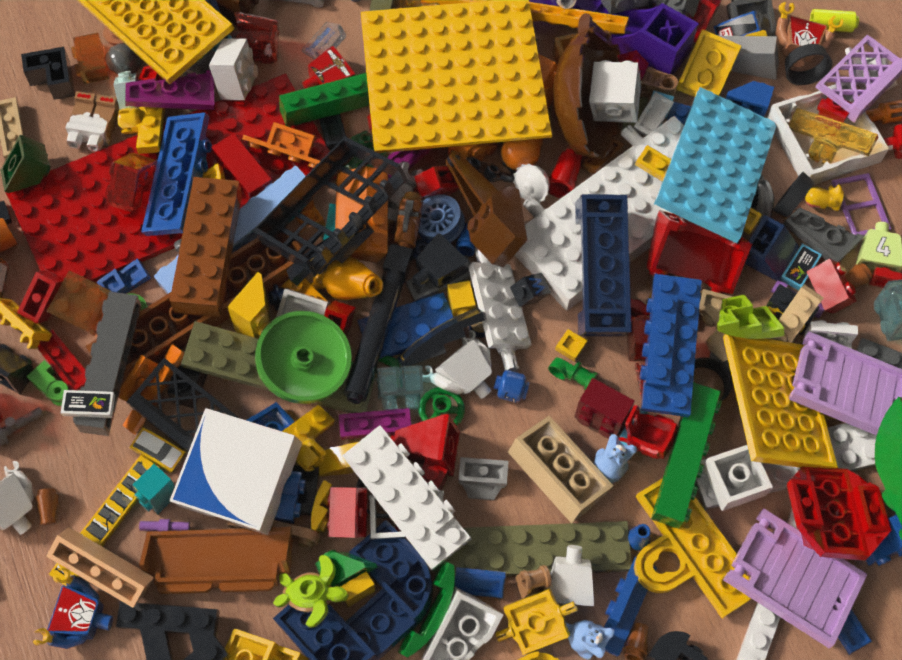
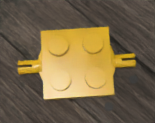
M548 588L503 607L508 619V628L496 632L497 640L501 642L513 637L519 644L522 654L525 655L566 639L570 636V632L565 623V616L578 611L577 606H575L576 603L572 601L560 607L551 589Z

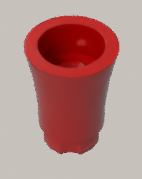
M572 149L562 151L549 177L550 187L548 193L554 197L562 198L575 189L581 167V155H577Z

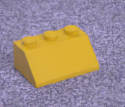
M259 272L228 306L235 332L259 339L265 327L271 322L263 278Z

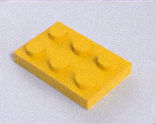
M702 29L679 80L677 90L695 97L701 87L720 96L742 46Z

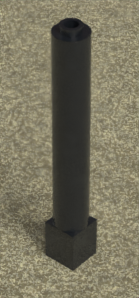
M390 244L381 277L383 289L379 295L375 296L344 390V395L351 403L360 404L367 400L397 302L413 261V250L411 248Z

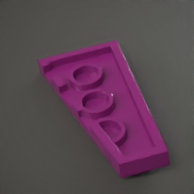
M206 70V73L197 75L196 72L187 73V76L178 77L171 84L165 79L126 83L125 106L214 110V79L211 70Z

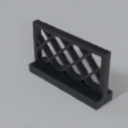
M165 358L126 402V404L187 452H189L194 439L189 433L197 432V415H203L204 413H197L196 399L206 398L210 401L211 410L214 411L215 405L220 409L216 410L217 412L239 418ZM164 365L173 371V381L159 382L158 372ZM176 375H178L183 380L176 381ZM156 376V383H150ZM188 383L192 388V396L178 397L177 384ZM174 384L175 398L161 399L160 385ZM157 386L158 400H146L140 394L146 387ZM195 390L198 391L201 395L195 396ZM193 399L194 413L180 414L178 400ZM176 401L177 415H165L162 412L161 402ZM152 403H158L159 409L155 407ZM194 416L196 430L185 431L181 427L180 417ZM170 418H177L178 424Z

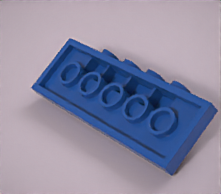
M205 112L167 117L141 231L145 236L183 233L193 177H202L203 172L207 171L208 163L206 157L207 153H210L212 150L211 141L206 137L209 116Z
M661 274L654 275L652 298H648L646 312L650 313L649 321L646 320L644 334L648 335L647 343L643 344L642 357H646L645 366L642 365L640 371V380H644L641 411L683 417L690 416L702 280Z

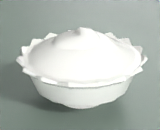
M522 164L521 167L517 168V172L514 173L515 179L513 181L515 188L519 189L520 197L524 201L531 196H534L539 203L545 201L550 187L546 172L538 166Z

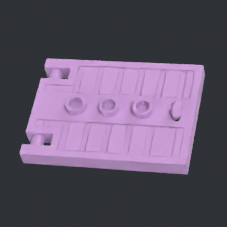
M808 331L803 339V344L805 345L800 352L792 385L795 388L790 393L789 400L877 435L880 424L889 407L898 397H902V369Z
M763 508L756 520L760 521L759 524L755 523L751 527L731 564L735 568L734 571L730 570L723 581L827 648L834 646L867 574L844 559L820 557L815 550L803 545L799 530ZM768 527L774 530L773 533L767 530ZM743 574L747 575L749 579L747 580L742 577Z

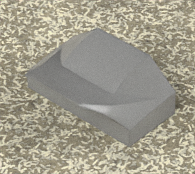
M460 457L459 483L464 487L468 498L495 500L499 491L507 486L508 461Z

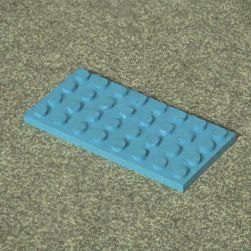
M700 87L694 98L654 205L737 243L741 238L776 129L775 122Z

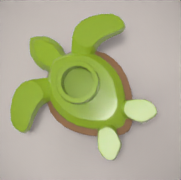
M325 555L319 557L321 565L320 574L314 572L304 573L293 580L288 574H280L279 581L285 588L283 594L278 595L273 602L279 608L288 603L298 611L312 612L306 622L309 628L316 627L325 619L328 613L327 605L331 601L344 602L349 596L344 588L339 586L331 587L330 584L334 579L336 569L333 561Z

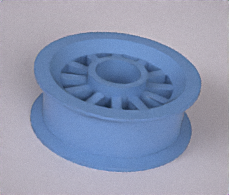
M434 195L423 200L422 218L418 231L421 239L429 244L438 233L450 243L458 238L465 225V218L458 202L447 195Z

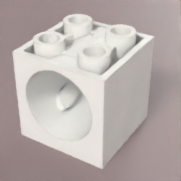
M608 60L594 62L589 100L594 121L637 122L641 90L638 63L632 61L620 63Z

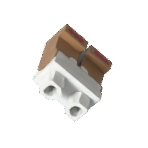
M76 91L74 97L75 105L65 127L68 133L67 143L70 148L78 149L82 142H87L88 150L92 152L99 151L103 145L108 146L109 138L117 122L118 111L120 110L117 98L98 95L96 98L95 94Z

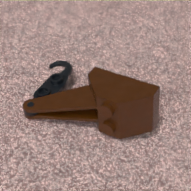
M452 151L445 160V163L453 174L474 215L469 220L467 226L470 241L491 264L504 268L528 239L519 189L506 186L498 191L490 182L503 181L511 183L515 179L514 173H516V170L510 169L503 162L502 165L510 171V174L501 172L499 167L493 163L489 164L475 157H467L465 159L461 153Z

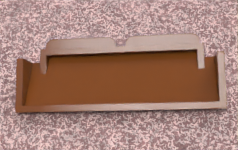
M272 527L269 535L247 528L150 531L146 533L139 566L142 571L154 577V584L160 594L208 593L212 588H219L222 592L271 591L275 586H279L280 574L291 575L292 529L291 527Z

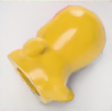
M839 184L836 188L830 185L829 190L817 186L812 187L806 194L805 201L813 208L825 209L826 207H831L832 210L839 211L844 196L843 188Z

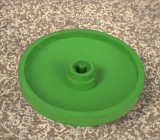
M294 311L275 318L261 333L255 351L256 368L265 386L276 396L299 404L320 402L336 393L348 376L352 359L349 342L340 327L329 318L310 311Z

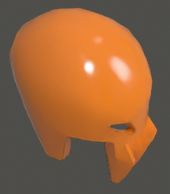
M543 138L503 142L501 148L503 162L512 170H517L522 164L535 165L540 158Z

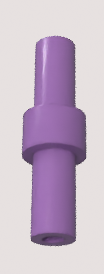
M170 519L140 521L139 530H190V522H171Z

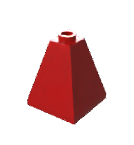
M443 414L395 430V435H392L391 439L397 446L402 444L410 454L407 459L421 465L428 460L448 469V476H454L460 431L449 414Z

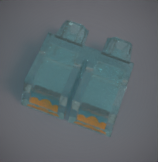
M422 365L403 366L400 368L385 367L378 368L375 371L378 399H382L384 410L398 409L397 398H405V407L410 408V410L420 407V396L423 394Z

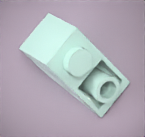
M131 71L118 73L113 85L120 110L133 107L125 106L126 83L138 81L137 74H131Z

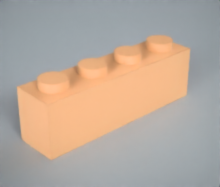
M70 527L57 535L46 557L132 608L144 597L154 579L151 575Z

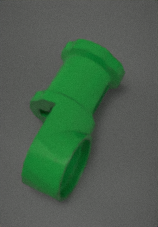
M558 357L548 367L549 372L556 378L561 380L568 379L569 381L574 380L584 386V390H586L591 379H596L598 373H592L582 367L580 362L573 366Z

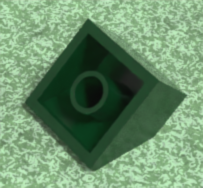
M19 135L0 169L4 192L12 193L40 184L43 177H47L51 165L48 161L45 144Z

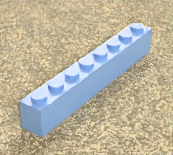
M297 166L285 171L278 180L267 185L260 194L250 198L240 208L232 253L257 238L253 229L305 177ZM178 255L175 260L167 266L160 268L157 274L154 275L159 286L166 294L172 290Z

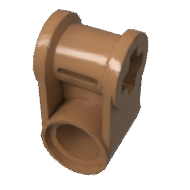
M647 67L641 80L640 94L652 97L653 91L674 96L675 98L678 80L672 74Z
M545 565L540 566L537 570L520 571L519 575L515 577L522 599L551 587V575Z

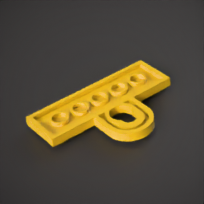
M662 479L636 495L637 500L650 518L652 517ZM695 497L694 500H690L688 508L692 509L690 518L679 529L652 520L663 536L648 544L639 552L634 563V572L638 577L639 583L645 589L654 593L670 592L693 577L723 619L750 601L751 598L723 581L730 570L734 571L735 568L731 564L737 554ZM664 551L675 553L680 560L678 571L665 572L663 574L657 573L653 568V564L658 560L659 554ZM743 574L742 577H744L745 579L748 580L749 577H748L747 575Z

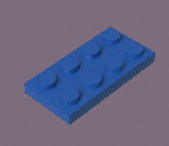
M443 292L396 307L380 359L386 356L393 357L402 354L411 344L427 332L453 318ZM368 317L357 320L362 335Z

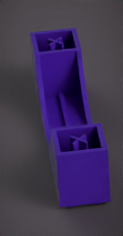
M529 0V2L559 6L556 0ZM577 0L572 7L573 9L610 14L601 3V0ZM664 3L651 9H631L612 14L629 17L625 34H611V43L619 45L620 54L637 50L649 63L648 67L674 75L690 54L699 23Z

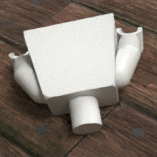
M470 330V338H462L463 346L435 369L437 373L433 372L431 366L426 365L425 369L430 373L428 375L419 373L423 382H431L439 388L454 394L464 395L474 390L482 399L492 391L484 381L492 374L490 350L479 339H475V332Z
M13 461L15 469L8 470L4 466L6 477L0 481V530H5L13 525L21 535L32 527L24 515L33 508L31 504L34 499L32 482L20 471L19 463Z

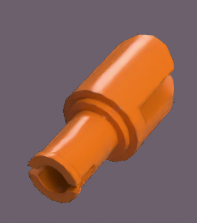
M902 99L880 103L878 108L869 109L865 112L872 122L880 121L883 124L902 121V116L891 118L893 114L902 113V107L890 109V106L902 104Z

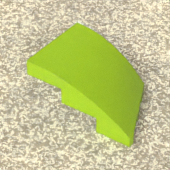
M745 295L722 299L719 322H717L719 332L747 339H766L784 336V327L767 306L753 308V305Z

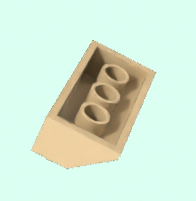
M550 416L518 436L508 451L512 458L571 524L588 512L613 487L612 483Z

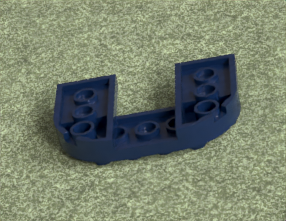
M387 520L376 528V533L398 532ZM370 533L349 551L350 554L376 563L378 568L368 574L382 589L347 621H344L330 604L327 605L328 613L325 619L313 628H309L306 625L312 612L298 611L289 604L273 618L308 660H380L423 620L432 601V579L425 560L404 537L371 539Z

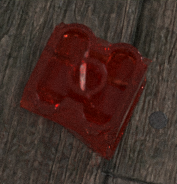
M235 12L238 31H232V39H247L249 48L253 52V61H260L264 64H272L278 61L280 34L278 20Z

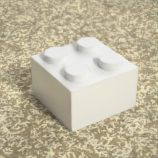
M222 39L209 64L221 100H245L248 92L251 90L254 79L258 76V68L254 64L253 52L249 48L247 39Z
M748 445L710 457L704 464V473L722 511L765 497L773 488L762 463L751 461Z

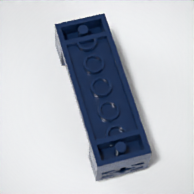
M582 194L575 202L576 225H581L583 310L578 313V335L581 337H623L631 332L627 195Z

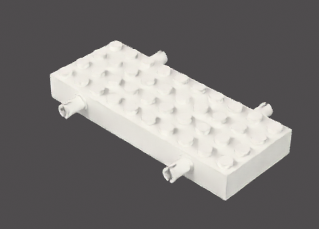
M675 116L646 137H642L631 125L626 127L622 131L621 136L632 147L549 208L544 209L534 196H531L524 202L523 207L535 218L525 224L528 240L515 256L532 275L542 272L552 292L550 294L566 311L583 299L581 225H576L575 202L582 194L627 195L629 263L649 249L659 210H667L654 205L662 181L642 170L635 163L647 145L668 158H672L684 127Z

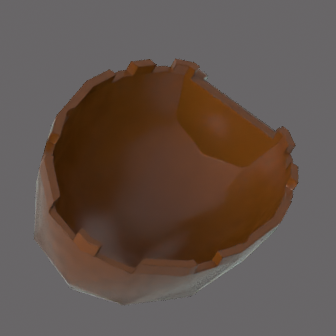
M587 13L579 18L578 34L571 40L559 58L553 82L554 117L562 136L577 155L603 158L613 149L614 143H612L614 136L618 135L621 122L594 121L589 103L594 62H601L603 60L619 62L618 55L621 52L618 44L613 45L611 43V33L598 26Z

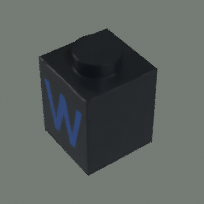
M542 272L525 276L510 287L519 307L537 303L552 293Z

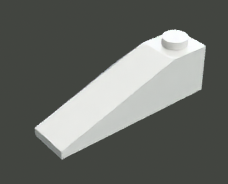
M454 587L447 613L435 634L430 638L421 660H469L484 643L486 644L492 638L503 614L477 597Z

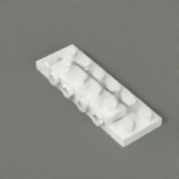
M379 425L342 456L428 566L435 570L469 542L471 537L452 515L455 509L447 500L442 502L438 498L437 494L440 491L432 481L426 483L422 478L425 472L417 462L414 464L409 462L407 457L410 454L402 444L397 446Z

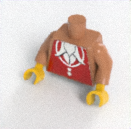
M783 2L779 5L781 17L778 18L775 36H777L779 45L782 47V54L788 56L794 49L806 44H819L827 49L835 36V29L842 26L843 19L836 26L833 24L835 16L831 17L828 21L830 27L827 30L826 25L792 15L788 16V14L794 11L795 6L793 3H790L789 9L786 11V2ZM820 55L804 57L794 63L793 66L803 67L805 62H811L814 56Z

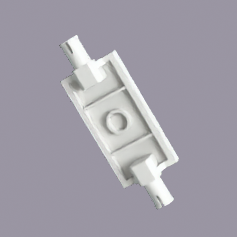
M475 248L477 262H472L468 268L478 308L483 312L485 321H482L488 348L497 349L498 354L502 357L504 371L511 370L517 372L519 366L515 351L517 349H527L532 344L522 307H519L510 289L515 284L511 265L506 264L504 268L493 265Z

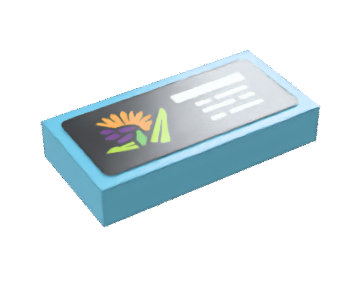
M802 244L780 280L799 291L808 278L807 271L815 267L822 254Z

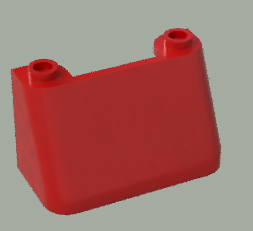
M659 210L655 221L647 269L650 271L649 274L653 276L655 274L668 275L671 273L685 278L698 279L712 287L711 291L733 294L752 243L743 236L735 243L674 213Z

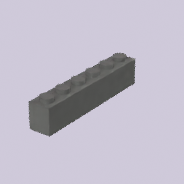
M109 292L107 300L103 301L102 321H99L97 324L96 343L92 344L91 363L86 366V382L80 391L114 392L112 418L73 417V422L81 433L109 436L141 309V303L137 295Z

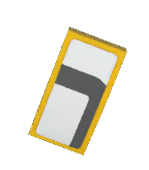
M145 428L141 429L129 447L169 473L173 471L185 453L177 446Z

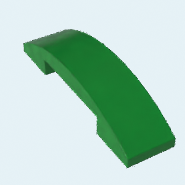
M448 562L442 563L432 583L441 589L419 632L416 633L411 630L405 636L398 650V653L408 658L421 649L442 623L449 608L454 589L455 570L453 564Z

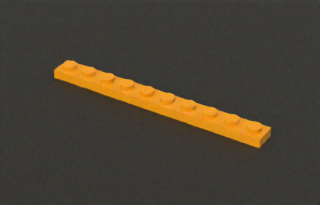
M421 0V2L428 3V4L431 5V6H434V5H445V4H457V3H469V2H480V1H492V0ZM529 2L533 22L545 21L552 25L564 24L571 28H578L579 18L587 13L603 30L609 31L611 34H625L628 26L629 17L573 8L564 9L560 6Z

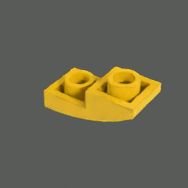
M323 480L317 492L311 515V529L318 533L321 531L325 532L329 518L328 509L324 508V506H329L328 495L332 484Z

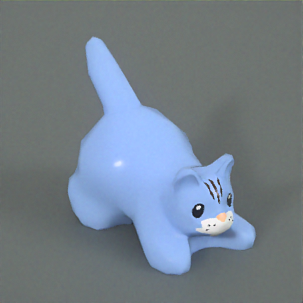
M612 434L609 437L606 449L601 448L597 451L593 464L611 483L617 482L628 470L629 464L627 461L636 453L637 448L634 445L622 444L618 436Z
M581 620L574 624L566 623L570 632L568 637L570 646L582 658L589 660L593 655L599 659L604 656L605 646L613 636L614 629L604 628L602 625L594 624L593 621Z

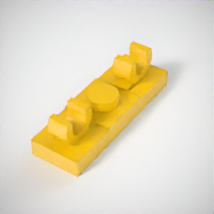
M0 298V320H2L0 324L5 326L11 324V327L22 331L23 334L20 337V342L29 343L27 345L28 349H37L39 340H50L52 334L40 323L37 324L17 313L20 306L12 299Z

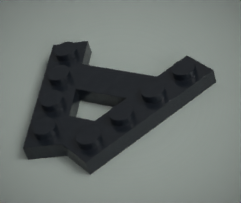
M120 601L116 627L140 630L146 660H173L167 632L189 634L193 652L183 660H226L230 657L216 637L220 614L218 609L137 603L132 608Z

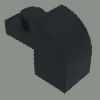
M672 631L658 639L645 660H677V658L680 660H707L708 657L703 655L704 652L699 647L686 644L691 635L681 631Z

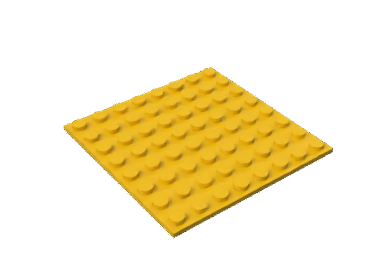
M492 0L361 12L375 152L385 153L552 137L529 0Z

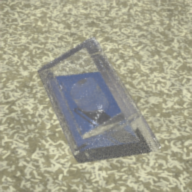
M326 22L302 48V52L315 60L330 47L334 46L337 48L346 38V33L340 24Z

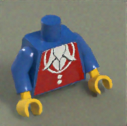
M58 568V570L64 572L65 576L62 580L57 577H53V580L56 583L66 582L67 586L62 585L48 629L40 628L34 631L43 635V641L34 640L33 643L36 646H40L47 642L49 646L69 649L83 644L86 639H93L97 628L109 631L113 624V616L102 613L104 604L99 600V594L88 582L75 575L71 576L67 568Z

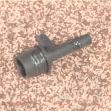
M40 407L17 420H14L12 417L6 418V426L0 427V446L9 443L6 436L43 416L44 414Z

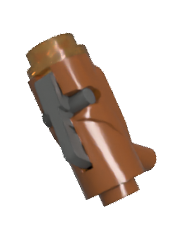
M406 192L401 198L394 245L411 249L416 246L423 207L422 195L419 193Z

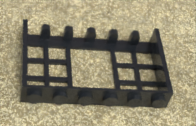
M344 137L253 229V232L262 245L269 247L315 277L406 182L407 177L400 164ZM354 156L363 161L354 171L345 168ZM368 164L378 168L368 179L359 175ZM340 171L349 175L340 186L330 182ZM382 172L392 176L388 181L382 180L380 186L373 182ZM353 179H356L363 184L354 194L346 191L345 188ZM325 186L363 206L357 213L351 212L349 214L350 221L342 229L336 228L333 232L300 213ZM368 186L377 190L373 197L366 196L364 200L359 198ZM297 217L304 221V223L293 233L285 227ZM309 225L318 229L308 241L299 236ZM280 232L289 236L284 243L275 239ZM323 233L332 238L326 246L319 245L316 247L313 245ZM294 240L303 245L298 252L288 247ZM308 249L317 253L311 261L303 256Z

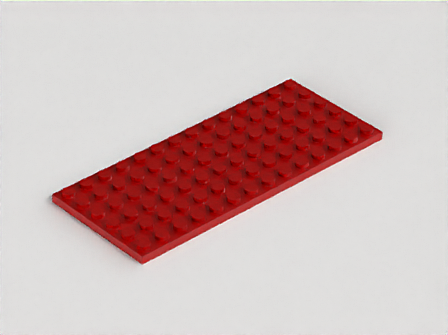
M285 73L251 87L245 100H220L214 103V110L198 109L188 114L205 112L209 116L206 137L211 141L212 146L233 133L239 140L243 138V135L267 143L274 122L286 126L280 112L279 95L296 90ZM313 121L290 127L316 136L310 154L311 158L321 161L330 152ZM166 123L163 124L162 139H163V135H164V130H165ZM138 134L51 170L47 177H43L40 184L12 193H6L40 271L49 270L67 280L59 298L96 283L114 269L122 270L137 258L144 262L175 248V242L182 239L183 233L145 236L141 232L159 152L138 154L136 149ZM248 146L250 154H255L260 160V166L263 170L267 169L274 179L272 183L278 180L285 171L292 169L294 166H297L305 176L313 169L308 166V161L301 160V163L289 160V155L282 152L280 156L268 153L269 148L261 146L259 150ZM212 150L210 153H207L208 169L219 164L214 158ZM224 171L225 179H226V180H232V179L228 176V174ZM243 193L240 208L248 202Z

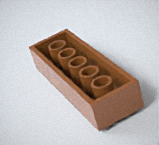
M193 177L170 296V304L174 313L221 317L242 199L239 181Z

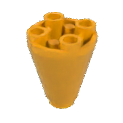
M351 256L343 264L335 259L327 267L325 276L322 279V285L327 289V292L333 298L341 301L374 297L379 295L383 289V282L379 276L358 259Z

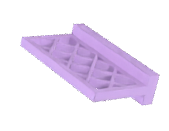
M867 34L816 85V88L850 114L847 118L855 122L902 75V58L897 57ZM867 43L874 49V52H865L864 45ZM851 58H861L862 64H852ZM866 58H875L877 65L867 64ZM881 58H887L892 64L882 65ZM839 70H848L849 77H840ZM853 70H863L864 77H854ZM868 70H878L879 77H869ZM826 82H836L837 89H830L824 84ZM841 82H850L852 89H842ZM856 83H865L866 90H857ZM843 95H853L854 102L852 104L844 100Z

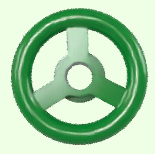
M439 387L427 391L421 398L418 406L419 416L422 421L443 414H457L453 421L458 426L465 414V404L459 394H454ZM446 395L451 396L457 402L458 407L451 406V400ZM432 397L434 413L428 418L425 407L427 401ZM443 405V406H445L446 408L443 409V410H440V409L438 408V406Z

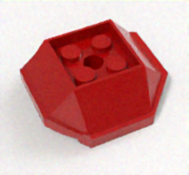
M802 466L787 483L796 527L801 533L803 545L815 550L820 557L865 561L891 532L879 487L871 482L867 483L848 469Z

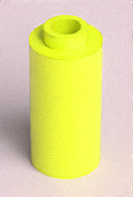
M812 9L810 21L826 25L827 30L830 27L828 21L833 16H835L833 24L836 26L843 19L842 26L835 29L837 32H853L859 25V16H856L855 11Z

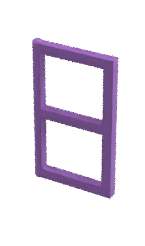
M869 173L832 180L834 188L838 184L865 180L873 200L847 206L843 198L841 207L852 234L856 235L858 233L865 236L868 230L856 231L849 213L851 210L876 206L881 221L889 224Z

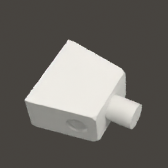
M568 545L566 557H555L550 573L552 582L549 588L557 603L568 604L574 601L576 605L594 606L592 566L590 560L581 559V546Z

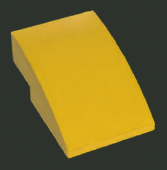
M235 628L225 647L230 655L226 660H308L300 652L279 646L273 641Z

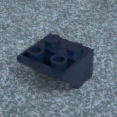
M764 215L749 240L752 246L745 264L777 281L782 277L799 246L785 225Z

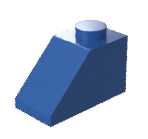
M752 81L728 91L725 99L764 117L769 107L774 87Z

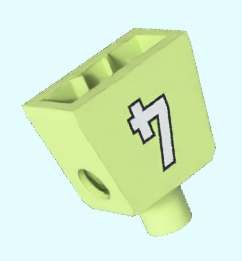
M876 223L875 229H869L864 236L855 265L864 263L871 272H874L876 267H885L900 273L902 270L901 236L889 232L888 223Z

